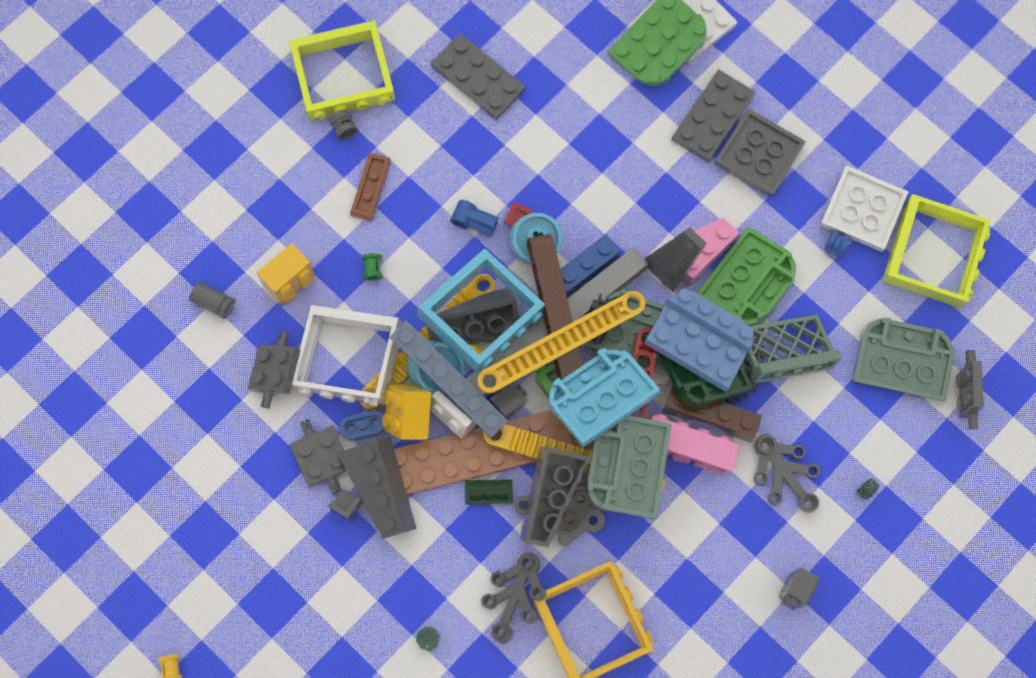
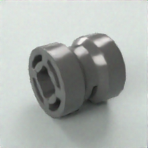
M348 109L338 110L329 117L332 127L336 128L335 133L339 140L348 139L358 132L355 122L351 121L352 116Z

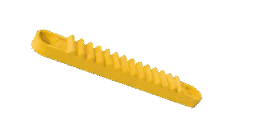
M488 274L476 276L440 312L485 293L495 291L494 279ZM487 281L490 284V289L482 292L477 288L478 283ZM426 326L421 329L420 334L426 340H429ZM402 350L397 354L391 384H404L409 379L406 370L408 356ZM381 371L361 391L376 393ZM360 401L361 406L367 411L377 410L383 405L369 406Z
M636 291L628 292L488 367L477 378L478 388L487 394L494 393L642 312L645 307L644 297ZM628 298L637 299L639 303L638 309L631 310L628 308ZM485 375L495 377L496 384L494 387L488 388L483 384V377Z
M506 424L500 428L502 436L496 441L491 440L483 431V436L487 443L535 459L538 458L540 446L589 457L592 456L591 450ZM590 462L586 466L584 474H589ZM663 477V483H662V489H661V491L663 490V488H664V486H665L664 477Z

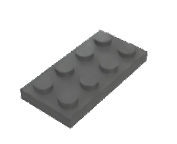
M461 33L431 62L433 69L495 120L526 90V86Z
M718 69L673 134L671 140L709 163L756 91Z

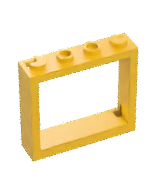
M612 561L546 590V597L542 601H536L532 598L568 678H596L653 651L652 645H654V642L651 638L652 636L649 631H644L641 624L644 622L639 609H634L631 603L634 600L628 586L624 588L620 580L623 578L622 572L617 565H613ZM607 573L641 648L579 676L545 601Z

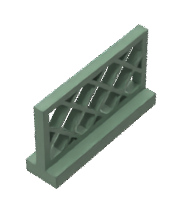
M818 314L750 326L753 329V335L759 338L756 344L752 343L751 349L746 354L753 373L750 375L753 384L833 369L842 359L840 351L833 350ZM813 322L816 332L813 333L804 327L805 324ZM790 326L798 331L796 337L786 332V327ZM766 330H772L779 334L777 339L774 340L765 335ZM801 333L812 339L810 345L799 339ZM781 337L793 343L790 349L779 343ZM762 340L773 346L771 352L759 346ZM815 341L823 345L825 352H820L813 347ZM798 345L807 352L801 356L793 350ZM776 348L787 354L786 359H780L774 355ZM756 352L767 358L765 363L758 364L755 357Z

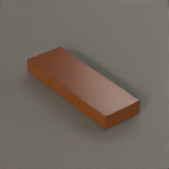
M369 153L352 205L351 216L373 221L391 158Z

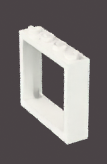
M311 305L292 386L298 390L299 394L306 396L316 393L325 399H333L335 396L341 397V400L349 403H355V400H359L369 406H377V404L386 405L384 393L387 391L388 384H391L399 347L390 338L376 393L308 383V378L322 322L387 331L391 335L402 324L401 320L396 317Z

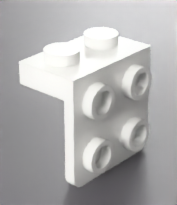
M439 390L431 396L430 411L446 424L451 431L463 439L477 424L445 397L446 393L442 394Z

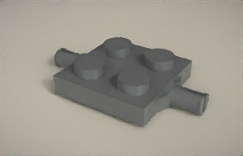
M280 331L277 344L259 345L248 389L253 392L264 393L260 405L262 408L270 409L274 395L290 394L301 350L297 347L286 346L289 333L286 331Z
M975 350L965 351V367L956 376V387L959 388L956 405L957 409L960 410V417H968V429L979 428L978 415L979 411L983 408L982 361H976Z
M309 419L305 420V422L302 421L300 425L304 430L305 436L289 445L308 488L320 483H328L332 495L337 494V492L340 493L342 489L337 482V478L347 471L337 454L344 451V448L333 425L321 431H314Z

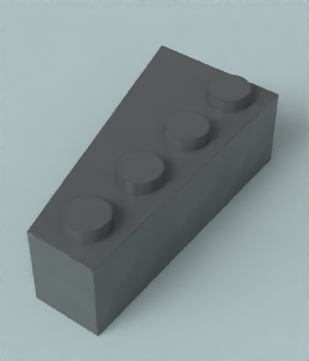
M391 438L376 439L337 453L383 539L417 529Z
M540 446L519 540L525 543L549 547L562 520L561 517L566 507L569 506L571 497L577 485H579L583 477L582 474L592 457Z

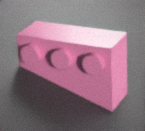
M724 218L695 230L707 244L683 280L689 287L736 242L739 232Z

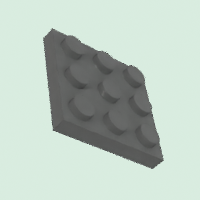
M748 108L714 164L772 197L806 141Z

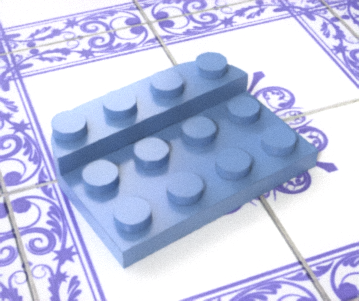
M681 289L672 295L665 304L644 344L726 392L730 388L747 352L752 347L754 332L744 321L708 299L688 289Z

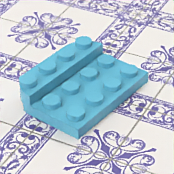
M603 348L597 351L595 358L564 379L560 380V378H557L552 384L549 402L553 415L558 416L580 445L584 447L658 396L660 389L625 350L621 352Z

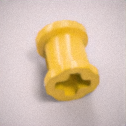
M179 654L158 658V663L161 664L162 678H183L179 673Z

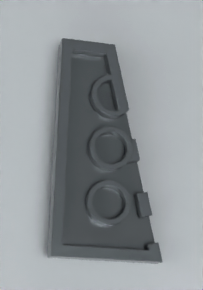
M689 227L644 259L649 264L648 269L660 279L665 287L674 292L679 288L707 243Z

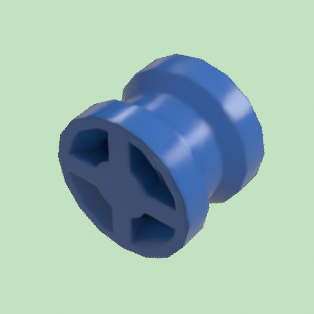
M832 230L824 251H832L841 258L850 237L846 235L840 236L836 231Z

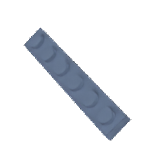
M407 320L389 336L490 438L508 421Z

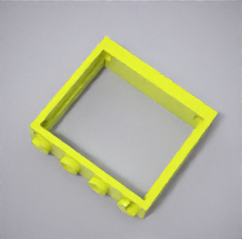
M375 20L289 40L309 121L318 118L323 120L326 116H331L334 112L341 109H348L349 111L356 109L365 110L370 106L377 104L385 105V102L395 100ZM373 39L385 87L312 104L300 56Z
M912 194L906 202L882 282L961 308L966 302L969 303L970 297L973 295L974 290L971 289L972 282H975L979 275L977 265L978 262L982 261L985 254L983 244L990 236V229H988L990 220ZM916 212L975 231L957 294L898 274Z

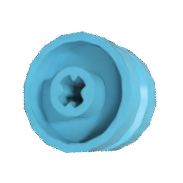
M531 213L513 224L509 233V246L512 253L520 261L531 264L527 249V238L534 237V235L551 234L556 252L558 253L562 245V232L559 224L551 216L544 213Z
M427 340L464 376L465 365L463 359L446 343ZM407 357L406 370L408 378L414 385L431 393H435L438 390L442 394L445 393Z

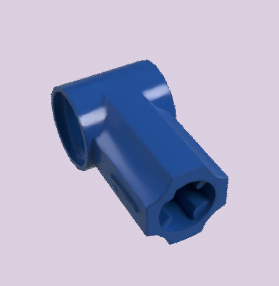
M461 199L457 203L450 222L459 228H471L492 236L499 217L479 210L473 203Z

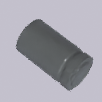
M199 281L194 286L189 296L190 302L218 315L222 319H226L235 304V299L202 281Z

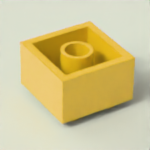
M293 243L288 245L257 272L262 286L280 305L292 301L296 296V292L302 287H308L315 277L310 261Z
M388 384L387 391L384 393V402L386 404V414L383 415L382 419L384 430L401 440L428 439L431 392L414 384Z

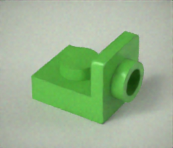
M554 363L550 366L547 364L542 366L535 376V383L548 400L551 388L553 387L552 384L555 381L553 378H548L556 372Z

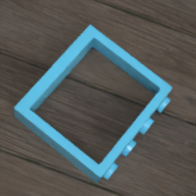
M483 249L418 306L417 317L478 373L481 369L490 367L495 361L494 358L499 353L503 355L511 347V342L515 338L521 339L528 331L527 327L529 325L538 323L539 319L544 316L545 304L492 254ZM487 268L530 309L479 355L435 312L482 270Z

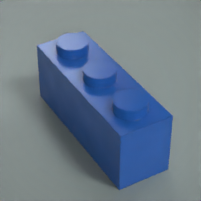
M607 234L561 268L567 299L619 259L621 250Z

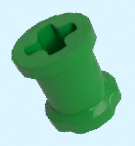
M367 253L362 255V261H364L363 280L373 281L383 278L382 273H380L381 254Z

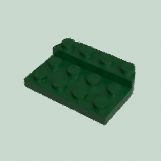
M659 353L678 397L687 408H706L711 403L741 395L753 389L742 364L730 388L725 392Z

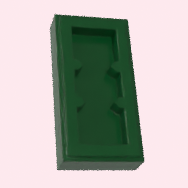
M513 479L465 480V503L511 504L513 503Z

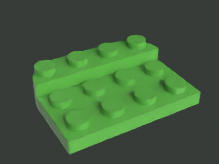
M656 0L607 52L642 85L646 87L664 86L670 82V78L699 48L703 47L707 36L706 23L700 13L698 15L682 0Z
M748 226L697 294L738 317L748 326L763 324L794 283L796 264L792 254L787 249Z

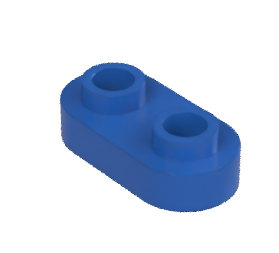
M373 410L347 416L340 422V433L345 439L351 441L379 435L385 429L382 423L383 414ZM377 420L379 422V425L377 427H371V422ZM355 426L356 430L350 433L348 432V427Z

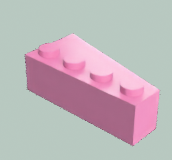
M654 414V416L646 418L672 423L667 456L669 454L673 455L674 461L690 463L692 460L696 467L722 474L733 472L739 444L732 442L731 438L710 435L711 432L706 429L698 428L695 430L689 428V424L676 421L674 423L668 421V417L661 414Z

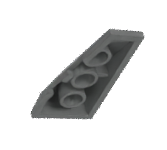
M509 288L485 293L436 314L464 341H471V343L477 344L479 342H491L492 344L519 319L517 299ZM427 326L430 341H443Z

